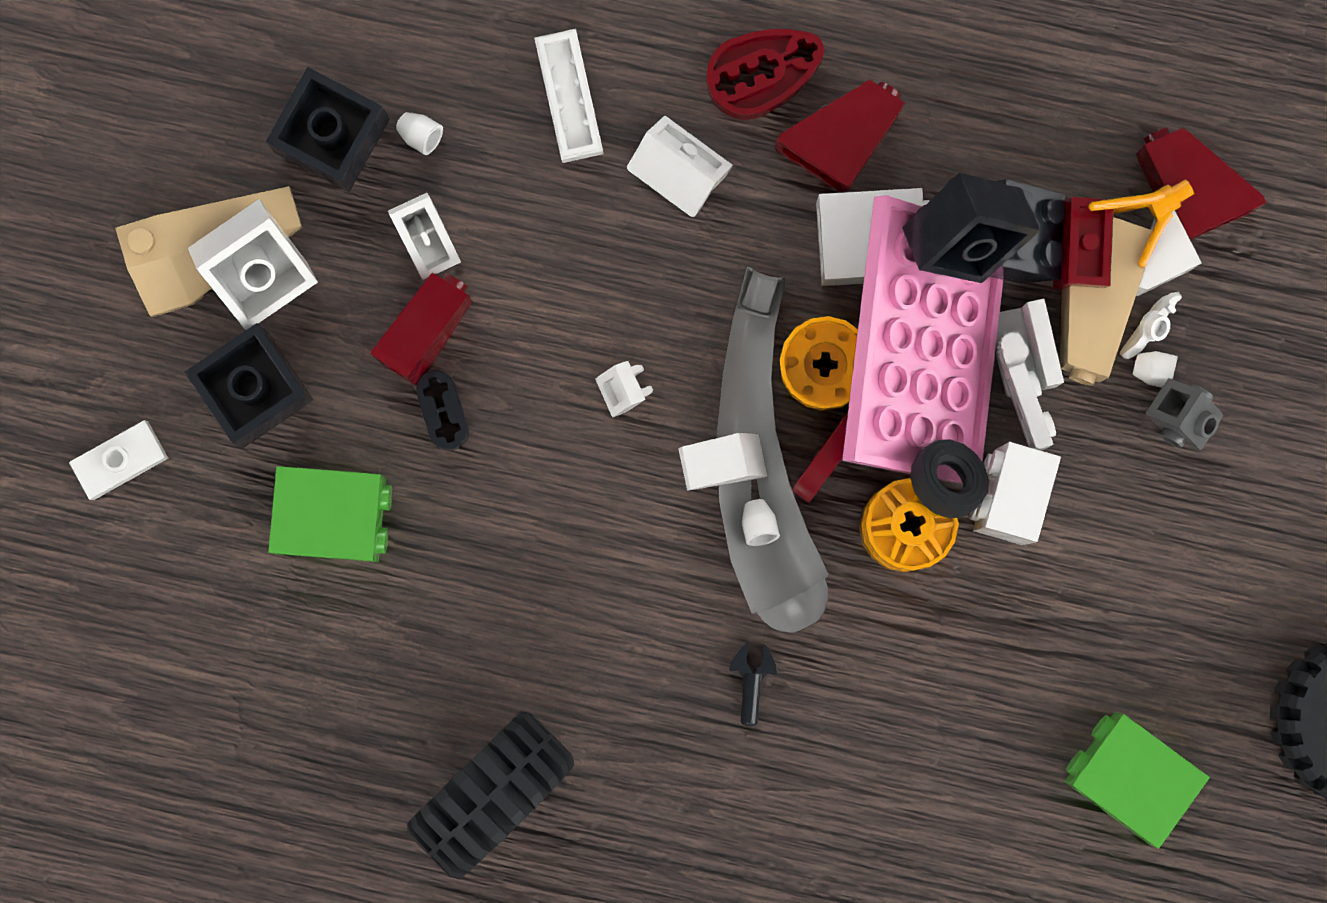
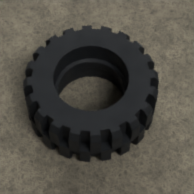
M1326 643L1324 646H1313L1304 652L1305 658L1302 661L1294 660L1288 666L1286 671L1290 676L1287 681H1278L1274 693L1281 695L1278 706L1271 705L1270 718L1277 719L1278 729L1271 730L1273 743L1282 746L1283 752L1278 756L1283 765L1295 771L1293 777L1301 785L1312 788L1315 794L1327 799Z
M521 711L406 823L408 834L449 877L461 879L502 842L565 778L574 767L573 755L532 713Z

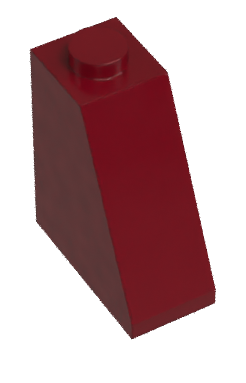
M869 79L782 132L777 139L775 150L838 192L847 193L901 114L905 102L899 99L901 97L900 93L892 86L884 82L876 84Z
M1166 127L1144 138L1146 144L1135 154L1153 192L1167 184L1173 187L1185 179L1191 185L1194 195L1181 201V207L1175 210L1190 240L1248 215L1267 203L1264 196L1184 127L1172 133Z
M432 272L370 354L383 366L417 386L418 380L429 371L473 302L470 296L465 293L468 286L448 273L442 279Z

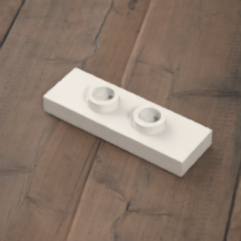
M576 29L535 37L562 163L602 155L603 148Z

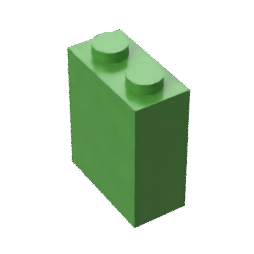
M276 466L268 553L379 562V554H386L388 546V528H382L383 510L390 511L392 485H386V477L381 474Z
M1114 712L1111 717L1105 715L1093 729L1091 736L1095 740L1087 751L1080 750L1069 762L1066 768L1069 776L1064 782L1147 844L1159 849L1210 777L1125 714Z

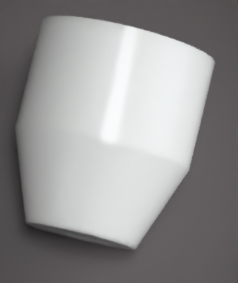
M406 112L399 118L396 125L397 132L406 144L424 155L430 154L437 147L443 134L442 125L421 114Z
M1157 351L1138 353L1132 375L1148 385L1162 388L1168 378L1173 379L1178 356Z
M756 499L744 505L742 527L746 544L760 546L776 541L780 537L775 514L766 501Z

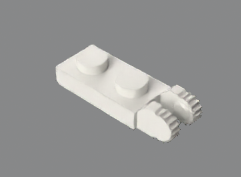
M1008 332L1006 335H1003V338H1000V342H997L996 354H999L998 360L1028 447L1042 451L1054 445L1051 437L1056 436L1055 426L1049 412L1042 413L1037 396L1042 395L1036 373L1034 371H1027L1025 360L1029 354L1027 344H1024L1025 339L1022 338L1023 335H1019V332Z

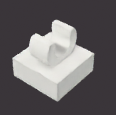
M625 361L614 365L595 378L612 418L631 410L653 392L652 386L642 389L637 382L635 376L644 371L642 365L631 367L629 362Z

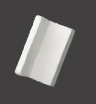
M664 116L646 132L627 165V169L689 216L694 217L702 208L711 191L726 177L733 165L667 116Z
M1045 299L1030 301L1021 308L1000 312L996 347L997 342H1000V338H1003L1004 334L1006 335L1008 332L1012 333L1013 331L1014 333L1019 332L1020 336L1023 335L1022 338L1025 339L1024 344H1027L1029 354L1025 360L1027 371H1034L1036 373L1041 391L1055 388L1064 383ZM998 360L1005 394L1007 397H1011Z

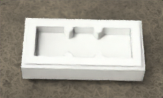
M144 420L69 463L89 500H95L167 460L168 457L149 422Z

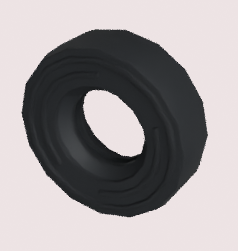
M951 439L937 440L923 448L911 465L910 479L915 494L925 507L937 515L946 518L964 517L978 508L988 493L989 478L985 466L977 454L963 443ZM939 465H947L957 472L963 484L960 493L950 492L941 484L937 477V467Z

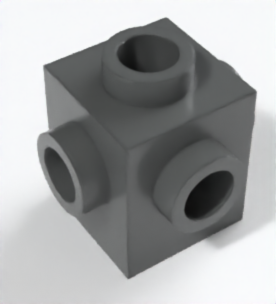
M1170 378L1167 379L1146 412V415L1161 430L1159 436L1164 441L1179 449H1182L1185 444L1199 451L1203 449L1208 439L1215 434L1219 422L1224 416L1213 404L1214 396L1198 385L1191 384V386H1188Z

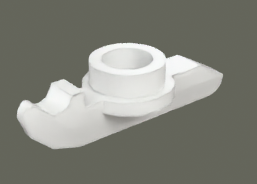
M1179 292L1163 296L1143 316L1140 325L1120 351V355L1123 358L1130 359L1140 353L1149 341H1160L1167 336L1170 330V321L1167 316L1169 313H1175V304L1182 298Z

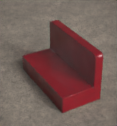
M1070 197L1064 201L1065 217L1063 219L1061 279L1053 280V289L1063 290L1070 286L1107 288L1111 286L1114 209L1090 211L1088 208L1091 202L1107 199Z

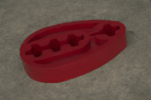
M768 29L732 38L721 44L710 58L706 77L709 96L715 106L730 117L741 120L760 118L780 108L808 84L822 63L824 45L817 35L793 29ZM803 44L806 49L813 48L815 50L812 53L811 62L806 63L803 57L786 61L797 54L798 45ZM765 60L768 66L774 64L776 66L773 69V78L767 79L764 74H759L754 77L752 87H747L745 82L736 84L733 95L728 96L725 90L717 91V88L720 87V78L727 77L729 82L739 79L741 69H746L749 74L755 73L759 70V62Z
M848 412L791 489L792 492L808 503L843 458Z

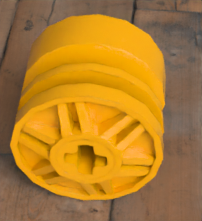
M826 316L809 319L792 331L783 345L780 368L782 382L794 399L805 407L820 411L840 409L849 403L858 329L846 320ZM822 354L829 355L830 362L837 363V369L830 370L828 377H821L820 370L813 368L812 365L813 362L820 361Z
M907 478L893 481L870 497L862 509L859 531L862 545L874 561L886 569L908 572L931 567L945 558L956 541L959 523L958 518H946L933 513L925 507L915 494L911 479ZM904 513H907L911 519L918 517L921 525L915 528V537L911 531L903 532L900 528V524L906 521Z

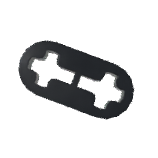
M439 370L429 371L422 375L416 387L426 427L435 445L446 451H454L461 448L469 436V428L457 387L453 379L445 372ZM437 379L441 385H448V390L442 392L445 407L438 408L436 400L432 396L425 395V391L431 389L430 381ZM446 413L451 424L460 425L461 430L454 434L455 441L450 443L445 437H438L437 431L443 429L441 415Z

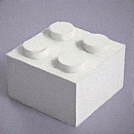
M260 199L188 247L196 269L245 330L256 323H260L318 283L307 261Z
M1008 442L995 449L993 454L988 453L984 461L989 478L988 493L982 504L970 513L969 519L975 521L973 531L1019 545L1038 542L1061 456Z

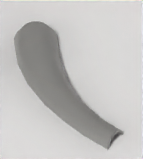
M747 267L732 320L723 369L717 438L736 433L759 435L767 472L766 477L757 479L760 499L765 500L775 514L780 537L776 541L765 545L750 546L746 544L742 527L744 505L752 501L751 480L719 485V503L731 563L751 613L758 614L765 623L776 630L794 633L808 627L822 617L828 602V587L825 580L828 572L808 533L791 491L775 430L771 383L774 332L787 277H771L761 274L751 267Z

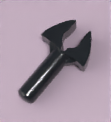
M745 643L733 658L729 670L739 671L744 678L740 722L745 726H755L758 723L761 680L767 674L777 675V667L769 649L763 644L762 662L756 667L755 672L752 673L751 667L746 662L749 643Z

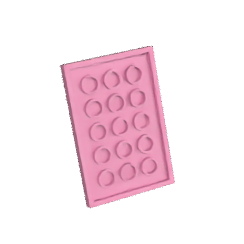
M884 195L874 197L842 461L911 474V465L923 448L937 440L951 439L965 444L983 462L1003 280L988 277L983 283H977L920 271L902 227L916 215L922 206ZM939 465L937 467V477L939 480L963 485L961 478L951 467L947 465Z

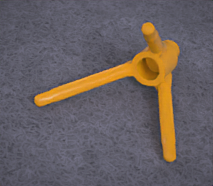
M1185 179L1173 187L1167 184L1149 194L1091 202L1088 208L1090 211L1114 209V214L1144 207L1150 210L1157 222L1137 263L1139 267L1144 268L1164 228L1173 217L1172 212L1181 207V201L1194 195V191Z

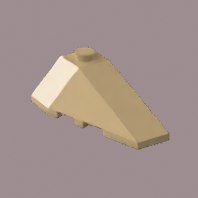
M288 186L164 213L116 227L127 270L150 317L191 306L205 297L204 294L211 290L212 287L196 269L188 247L258 199L261 200L288 238L302 228L291 188Z

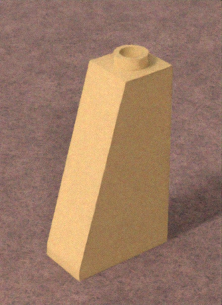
M1113 217L1111 286L1107 288L1070 286L1062 290L1061 370L1070 372L1069 379L1084 385L1093 386L1095 381L1100 383L1109 378L1145 267L1141 268L1137 263L1153 230Z

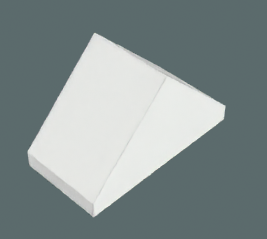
M428 193L388 210L422 280L427 279L432 272L437 274L461 263Z
M1175 210L1172 212L1173 217L1164 228L1146 264L1136 296L1181 276L1201 264ZM1154 218V221H1153L1151 230H1153V228H1154V226H1155V224H1156V222H1157V220H1156L1155 218Z
M736 433L678 448L687 491L767 476L758 434Z

